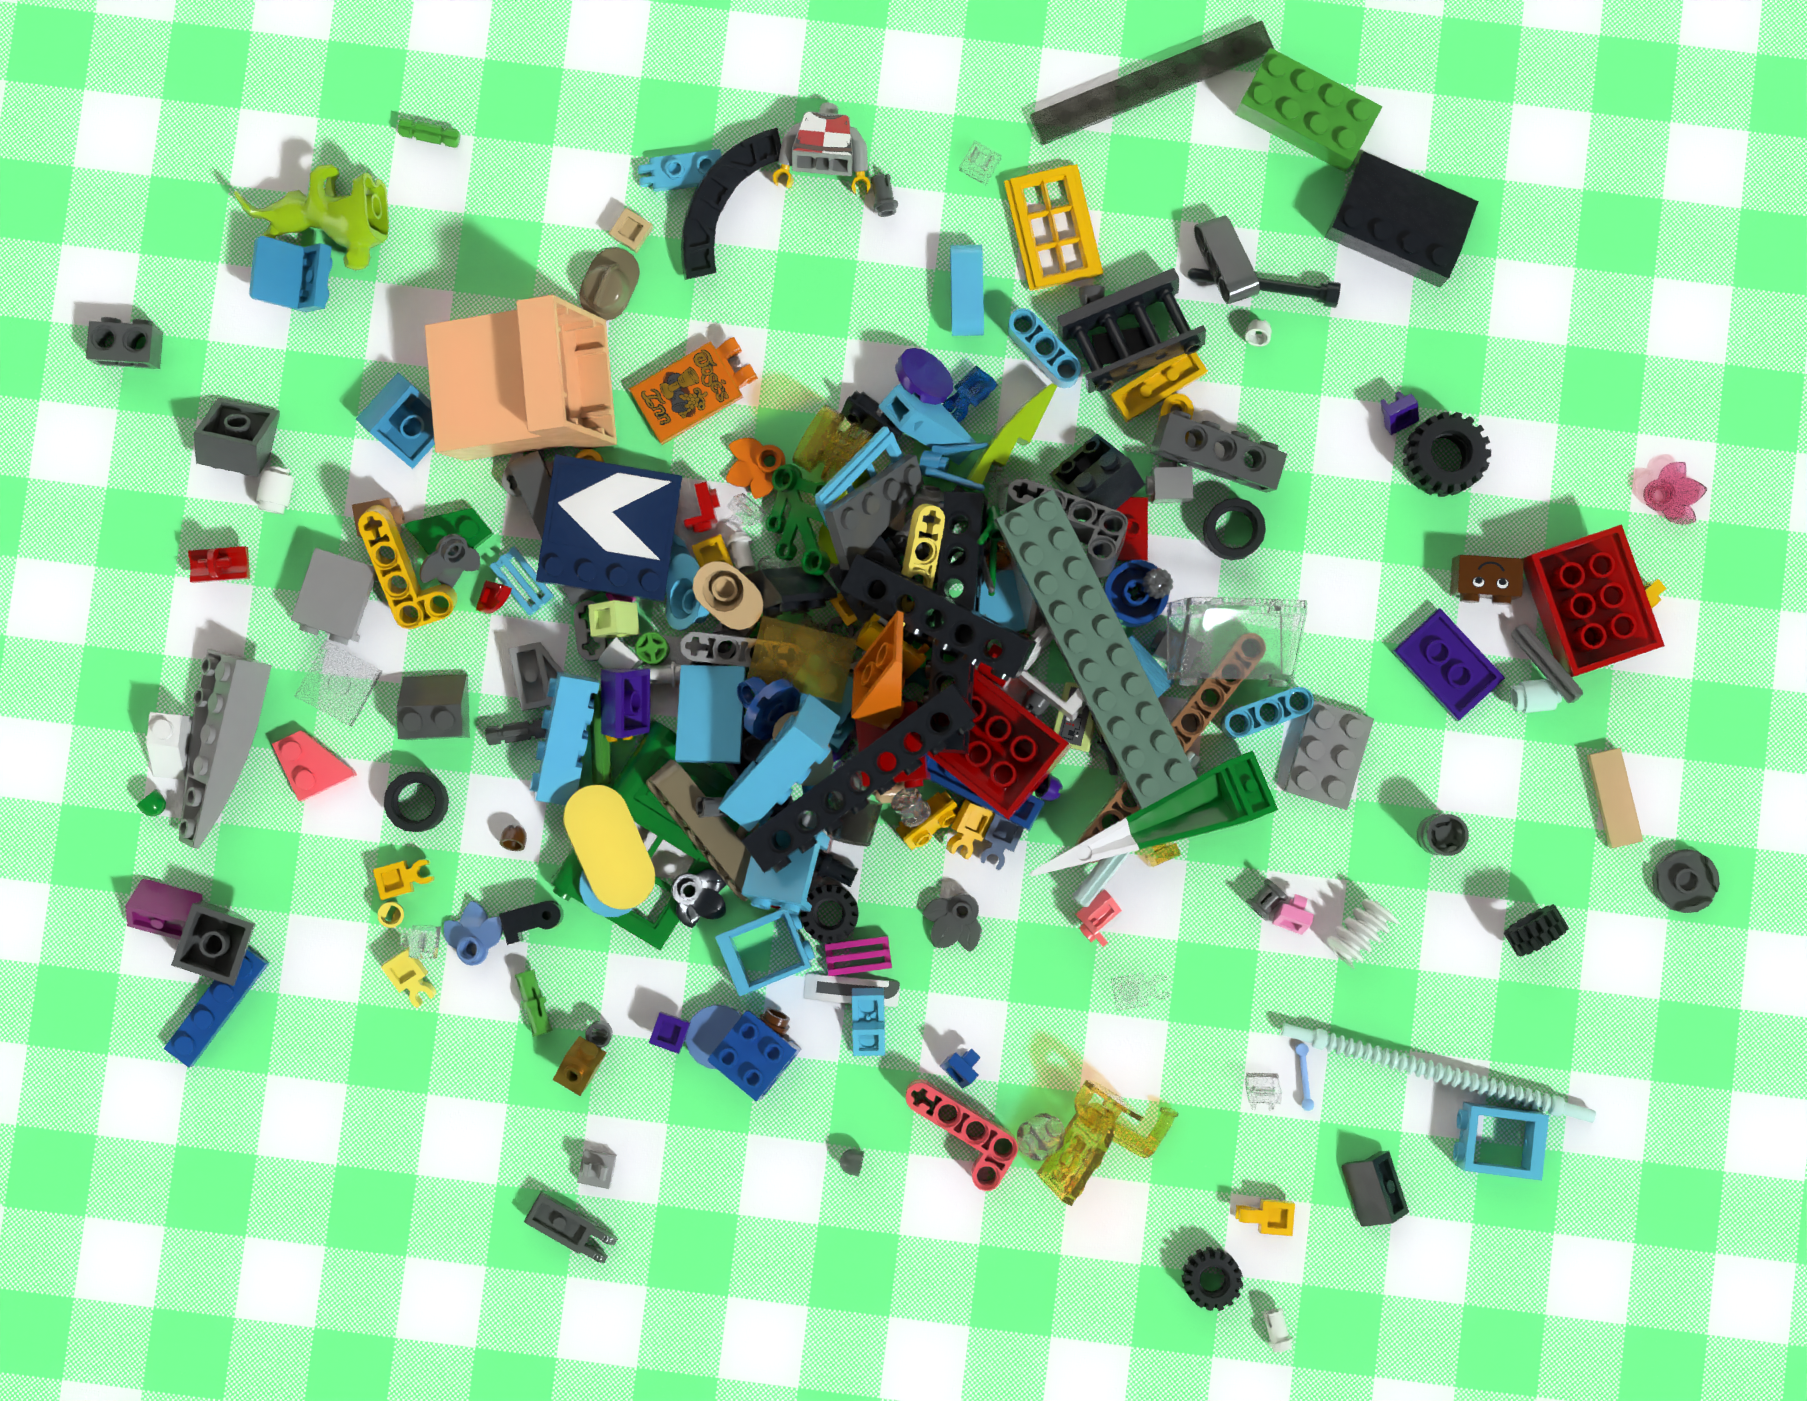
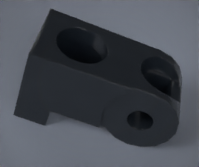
M545 901L500 913L499 916L507 945L523 941V931L537 927L552 929L558 926L564 917L561 905L554 901Z

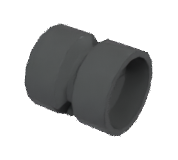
M1433 814L1425 817L1420 822L1417 829V840L1420 847L1427 853L1453 856L1460 853L1466 847L1469 840V831L1464 821L1455 815Z

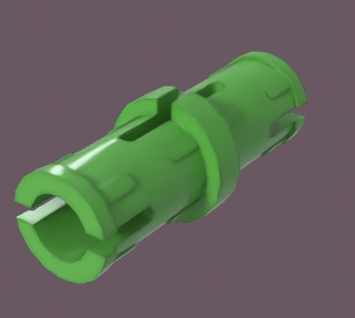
M535 969L514 975L523 1003H520L522 1010H526L532 1037L553 1031L544 1005L547 1002L546 997L541 995Z

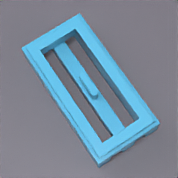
M515 546L509 549L507 554L499 557L497 562L489 565L502 583L512 588L511 594L529 616L555 597L545 583L536 582L537 573ZM515 557L545 596L541 599L511 563L510 560ZM505 565L535 604L532 606L528 604L500 569L502 566Z
M1131 635L1128 639L1157 698H1159L1174 683V680L1140 642Z

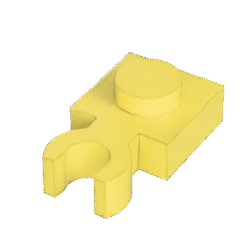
M410 947L381 966L399 993L406 988L409 990L410 1002L416 1008L423 1003L418 992H425L430 999L436 995L435 987L431 983L422 980L428 971Z

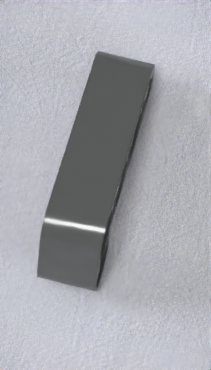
M1016 479L1008 487L1006 510L1009 512L1054 488L1028 479ZM1054 489L1079 541L1088 545L1087 557L1097 577L1109 575L1124 545L1128 526L1127 517L1117 510ZM1096 555H1102V556H1104L1105 558H1100V557H1098V556H1096Z

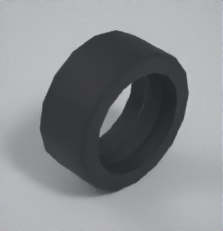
M1240 498L1225 499L1215 505L1206 516L1203 525L1204 541L1209 550L1219 558L1230 561L1243 559L1255 552L1263 542L1266 532L1265 519L1259 508L1250 501ZM1228 511L1242 512L1252 523L1253 532L1251 539L1242 547H1227L1216 536L1215 527L1217 520Z
M411 771L401 774L389 784L385 792L384 808L386 815L394 826L404 831L423 832L433 829L443 820L448 811L449 797L446 787L438 778L429 773ZM413 783H422L428 786L435 798V806L432 813L419 821L404 817L398 806V796L402 789Z

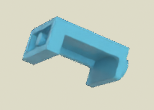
M780 830L777 833L776 841L779 846L788 848L791 843V837L788 832ZM821 832L815 837L818 841L817 844L803 854L798 849L789 856L792 862L777 873L773 869L764 873L751 856L741 894L751 900V905L757 908L769 910L770 905L781 907V911L798 915L800 910L811 912L812 905L807 902V896L819 849L827 850L830 838L824 832Z

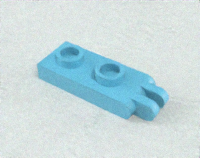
M716 149L650 158V164L638 166V174H651L650 177L640 178L639 184L641 187L652 186L655 192L697 187L709 168L722 156L721 150Z

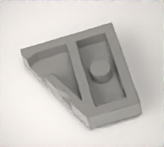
M541 642L508 648L521 712L551 706L552 697H547L550 678L556 679L557 671H564L553 660Z

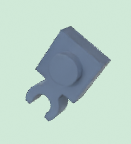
M995 814L985 836V840L993 844L991 848H987L982 853L981 863H985L988 855L995 854L999 858L996 869L1000 870L1005 863L1004 850L1015 851L1024 828Z

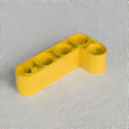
M374 505L368 508L360 517L358 527L397 624L405 629H414L448 617L457 604L458 598L455 590L445 584L421 590L391 512L381 505ZM372 517L376 521L381 520L382 524L379 528L376 524H370L369 521ZM380 534L381 538L379 540H376L377 536ZM380 547H391L395 552V558L388 559L382 556ZM392 577H403L407 587H396L392 582ZM439 595L445 597L448 600L449 606L446 608L438 607L434 603L433 597ZM407 605L415 607L419 616L414 618L407 616L403 607Z

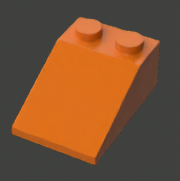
M897 611L854 667L851 718L886 730L895 719L901 717L905 706L902 700V690L905 685V676H903L904 612Z

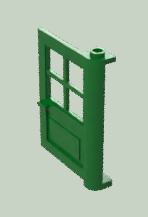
M653 719L650 723L649 733L644 735L611 788L622 796L634 822L657 835L647 851L650 859L661 842L665 840L695 859L686 873L696 875L704 869H713V867L646 784V780L668 761H675L677 733ZM677 762L706 797H724L727 790L734 783L733 780L705 763ZM723 817L732 830L736 832L740 824L730 817ZM573 848L557 873L552 876L550 882L555 886L553 892L567 901L572 897L587 906L579 891V878L583 869ZM655 876V884L671 893V885ZM687 885L683 893L689 894L693 889L692 885ZM673 896L670 897L654 923L632 910L619 917H605L658 950L662 949L679 922L676 915L677 901Z

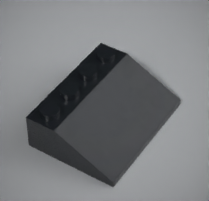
M1363 151L1325 238L1440 288L1450 278L1479 201Z

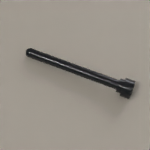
M1191 268L1188 271V278L1192 281L1216 284L1209 270ZM1257 277L1260 291L1315 298L1317 302L1323 303L1325 307H1337L1341 283L1327 281L1326 284L1321 283L1320 286Z

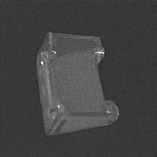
M1190 597L1168 602L1167 680H1179V686H1198V680L1256 679L1268 681V687H1287V681H1294L1307 618V600Z

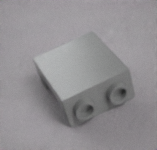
M315 548L291 621L300 623L298 630L318 635L319 630L330 633L329 640L348 645L349 639L359 642L360 636L357 635V631L374 581L380 582L374 566Z

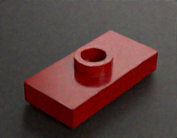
M1130 497L1116 509L1123 513L1128 520L1124 545L1117 561H1148V497Z

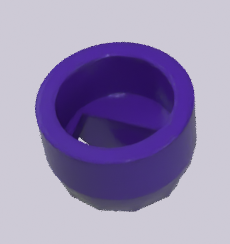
M1049 774L1035 790V795L1047 801L1059 798L1061 795L1058 793L1059 789H1063L1061 781Z

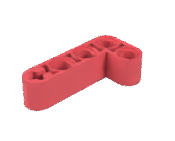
M923 1079L912 1081L906 1089V1102L908 1106L916 1113L979 1150L980 1153L971 1169L972 1180L980 1190L991 1191L995 1189L1017 1155L1018 1144L1014 1135L930 1082ZM922 1088L926 1089V1097L933 1102L935 1096L940 1097L935 1102L932 1112L928 1111L930 1109L929 1102L923 1099L918 1103L914 1101L915 1097L912 1093L914 1090L919 1092ZM950 1104L956 1108L957 1113L953 1119L944 1120L939 1116V1109L943 1105ZM973 1121H978L984 1125V1131L978 1137H972L966 1132L967 1126ZM1001 1138L1008 1139L1012 1143L1011 1149L1005 1154L997 1153L994 1150L995 1142ZM984 1166L993 1168L995 1175L992 1180H980L977 1177L980 1168Z

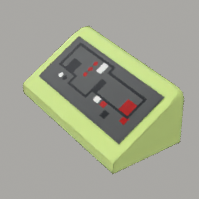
M1066 682L1061 699L1067 702L1078 689L1077 684ZM1085 706L1074 721L1058 710L1053 731L1072 746L1070 749L1089 752L1095 725L1088 706Z

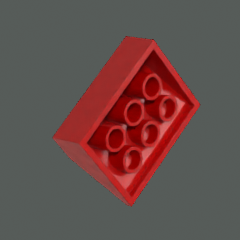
M1622 524L1522 558L1524 559L1523 570L1553 656L1571 677L1665 646Z
M975 669L972 707L979 716L973 719L976 726L970 730L968 754L940 752L933 756L929 752L927 755L1009 820L1053 771L1072 746ZM941 713L938 718L940 726H948L950 723L948 716L944 713Z

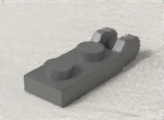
M544 1192L539 1194L524 1220L529 1226L578 1254L583 1253L600 1263H605L608 1255L603 1250L587 1244L589 1237L593 1235L608 1245H615L618 1240L617 1236L608 1230L596 1226V1222Z

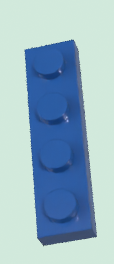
M926 754L927 770L931 776V779L928 780L1005 818ZM1030 795L1008 821L1030 831L1044 805V801Z
M248 947L235 985L232 986L214 980L163 1049L188 1068L193 1067L269 965V962Z

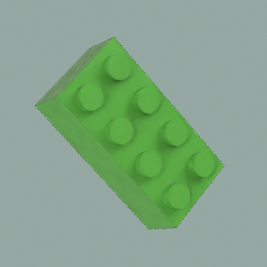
M1270 48L1235 115L1346 173L1383 106Z

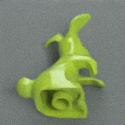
M333 164L319 165L310 173L308 197L300 190L290 191L278 201L259 209L250 204L239 191L234 190V195L242 209L251 218L265 219L270 222L267 230L261 236L275 239L276 236L287 233H299L309 227L321 229L338 245L347 247V253L343 257L346 268L355 271L365 269L370 262V249L384 243L388 238L389 214L386 185L379 178L373 181L371 174L368 172L353 180L351 195L337 196L335 183L340 176L339 168H336Z

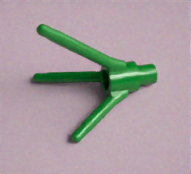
M993 506L987 510L986 528L978 539V544L983 545L987 538H990L989 573L995 588L998 542L1003 540V537L994 519L1002 515L1000 514V509ZM988 591L989 596H994L995 591L993 593Z

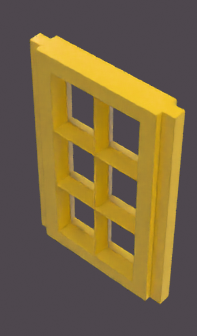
M1077 164L1004 181L1029 291L1041 290L1103 275ZM1063 180L1069 204L1052 208L1046 183ZM1040 185L1046 209L1029 213L1023 189ZM1071 211L1076 236L1059 240L1054 214ZM1048 216L1053 241L1036 245L1031 220ZM1078 242L1084 267L1067 271L1061 246ZM1055 248L1061 272L1044 276L1038 251Z

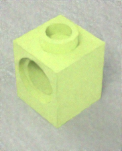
M613 600L588 605L591 637L615 639L616 637L622 638L639 635L637 603Z

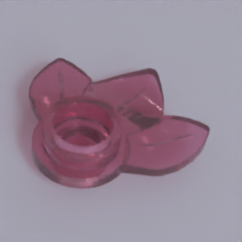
M1673 462L1662 468L1658 479L1647 484L1643 497L1649 508L1655 511H1662L1669 522L1688 525L1696 522V516L1691 505L1696 503L1706 493L1707 487L1694 479L1686 478L1685 462ZM1656 490L1662 492V501L1655 498L1654 493Z

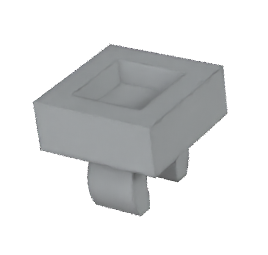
M585 1149L577 1183L609 1189L617 1155Z

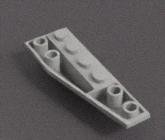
M212 649L207 650L206 657L202 660V676L199 688L196 689L193 698L195 706L192 718L182 815L179 824V841L198 849L219 818L247 760L258 727L272 665L258 660Z

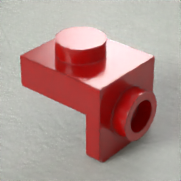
M707 481L694 484L701 516L683 520L686 529H693L694 533L711 530V524L718 523L715 508L720 507L716 488L710 490Z

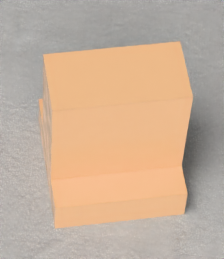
M555 295L517 300V310L425 325L435 453L468 461L563 446H572L585 450L617 445L605 319Z

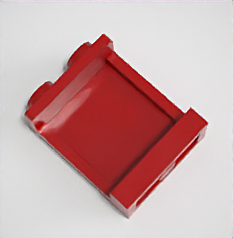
M919 701L905 702L901 717L895 719L887 730L855 719L859 753L919 709L922 703ZM912 732L908 735L906 740L908 748L912 751L920 750L923 745L920 742V734ZM890 752L883 753L880 758L881 766L885 770H893L896 766L895 756ZM926 755L920 759L923 765L907 776L903 771L895 777L894 781L896 784L904 783V788L924 786L923 780L931 779L930 772L927 770ZM861 772L863 787H869V776Z

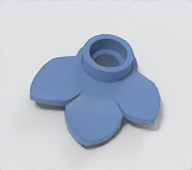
M470 901L466 906L460 922L454 920L444 922L446 942L456 949L459 959L470 966L479 965L486 959L488 950L497 945L503 932L500 916L488 918L485 909L475 901ZM473 944L477 947L475 955L471 951Z

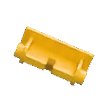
M946 790L941 794L937 792L921 805L927 813L925 817L922 818L918 811L914 810L898 822L900 826L895 830L911 851L916 847H922L931 840L932 835L939 829L953 824L960 808Z

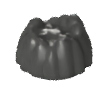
M1153 568L1143 577L1144 582L1142 586L1144 587V592L1149 597L1162 599L1165 595L1168 596L1170 590L1173 589L1172 584L1174 581L1171 578V574L1165 569Z

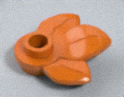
M741 438L731 442L729 448L738 461L730 468L726 481L737 487L750 486L755 499L768 495L774 488L772 484L774 471L778 467L785 465L786 462L782 450L774 445L763 446L754 438ZM768 456H773L776 459L775 464L771 467H767L764 464V460Z

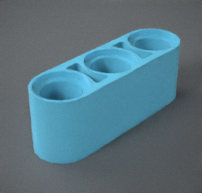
M982 244L950 245L952 336L984 335Z
M1026 308L1014 311L1010 316L1007 328L1010 338L1059 388L1065 389L1075 385L1081 372L1079 360L1034 312ZM1023 319L1029 322L1031 328L1027 332H1019L1015 329L1014 323L1017 320ZM1040 342H1046L1051 345L1053 351L1049 355H1041L1037 352L1035 346ZM1061 365H1069L1074 370V375L1070 378H1063L1059 375L1057 368Z
M1294 687L1231 710L1222 717L1220 723L1221 730L1227 737L1236 739L1300 717L1310 712L1313 708V695L1304 687ZM1293 693L1301 695L1304 699V705L1300 711L1294 710L1290 705L1289 700ZM1263 704L1270 705L1274 710V717L1270 722L1264 721L1260 716L1259 711ZM1233 715H1238L1244 720V729L1240 733L1234 732L1230 728L1229 722Z

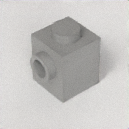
M1177 462L1158 463V467H1154L1150 472L1151 476H1146V495H1151L1152 504L1190 503L1193 499L1192 466L1178 467Z

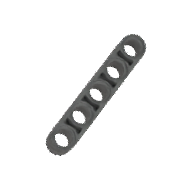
M536 450L509 462V466L542 539L551 474L540 451ZM563 586L572 605L602 593Z

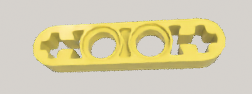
M922 504L914 510L902 574L910 578L920 574L924 580L923 585L932 589L945 516L939 507L931 504ZM930 513L931 516H934V522H930L927 525L926 522H923V516H927ZM919 532L932 534V538L919 536ZM926 542L930 548L929 555L925 559L919 560L915 554L916 547L920 543ZM906 595L902 599L901 606L905 612H910L911 609H914L915 602L907 600L908 595Z

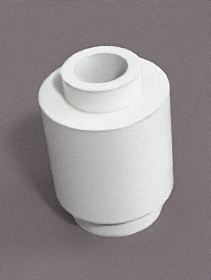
M270 466L269 471H262L256 498L259 501V510L284 514L285 507H289L295 480L294 477L289 476L290 470Z

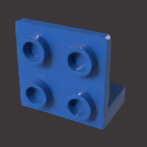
M745 1011L709 1056L708 1062L757 1102L763 1099L802 1049L793 1041L787 1042L751 1011Z

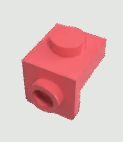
M1104 889L1088 907H1083L1075 915L1083 923L1079 929L1090 942L1096 939L1104 947L1108 942L1099 930L1122 910Z

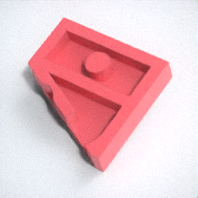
M303 730L272 744L291 787L300 802L357 776L354 769L345 765L335 757V754L321 746Z

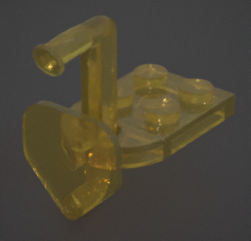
M1085 1080L1074 1099L1076 1114L1065 1128L1036 1175L1062 1202L1072 1206L1076 1198L1084 1191L1085 1184L1094 1170L1100 1166L1103 1156L1112 1141L1142 1158H1148L1155 1153L1172 1126L1175 1117H1178L1179 1114L1171 1108L1161 1107V1115L1146 1138L1117 1121L1122 1111L1138 1121H1142L1144 1118L1142 1114L1126 1100L1101 1084ZM1094 1093L1104 1099L1102 1105L1099 1103H1089Z

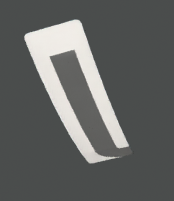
M809 973L805 975L804 999L852 1004V988H884V1006H898L900 982Z

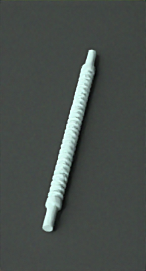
M1283 1023L1281 1035L1312 1043V1047L1323 1050L1326 1047L1328 1052L1334 1049L1338 1055L1344 1052L1345 1057H1349L1352 1054L1355 1060L1362 1057L1363 1062H1367L1368 1059L1371 1060L1373 1065L1380 1062L1381 1067H1385L1387 1064L1389 1069L1393 1070L1397 1067L1399 1072L1406 1070L1408 1075L1415 1072L1416 1077L1424 1075L1426 1080L1433 1077L1434 1082L1442 1080L1444 1085L1450 1082L1452 1087L1460 1085L1461 1090L1468 1087L1470 1092L1477 1090L1479 1095L1486 1092L1487 1097L1495 1095L1497 1100L1504 1097L1507 1103L1513 1100V1103L1518 1105L1521 1102L1525 1108L1531 1105L1532 1110H1536L1539 1107L1541 1112L1544 1113L1548 1110V1113L1553 1116L1560 1117L1563 1114L1591 1123L1594 1122L1596 1117L1595 1110L1567 1103L1564 1098L1553 1095L1550 1098L1548 1093H1544L1541 1096L1540 1091L1536 1090L1532 1093L1530 1088L1523 1091L1520 1085L1514 1088V1085L1509 1083L1506 1086L1502 1080L1496 1083L1495 1078H1491L1488 1081L1485 1075L1478 1078L1477 1073H1473L1470 1076L1467 1070L1461 1073L1460 1069L1456 1068L1453 1071L1449 1065L1443 1068L1442 1063H1438L1435 1066L1432 1060L1425 1063L1424 1058H1420L1417 1061L1414 1055L1407 1058L1406 1053H1402L1400 1056L1396 1050L1390 1053L1389 1049L1385 1048L1382 1051L1379 1045L1372 1048L1371 1043L1363 1045L1361 1040L1354 1043L1353 1038H1349L1347 1041L1343 1035L1336 1038L1335 1033L1328 1035L1326 1030L1317 1028L1315 1031L1288 1023Z

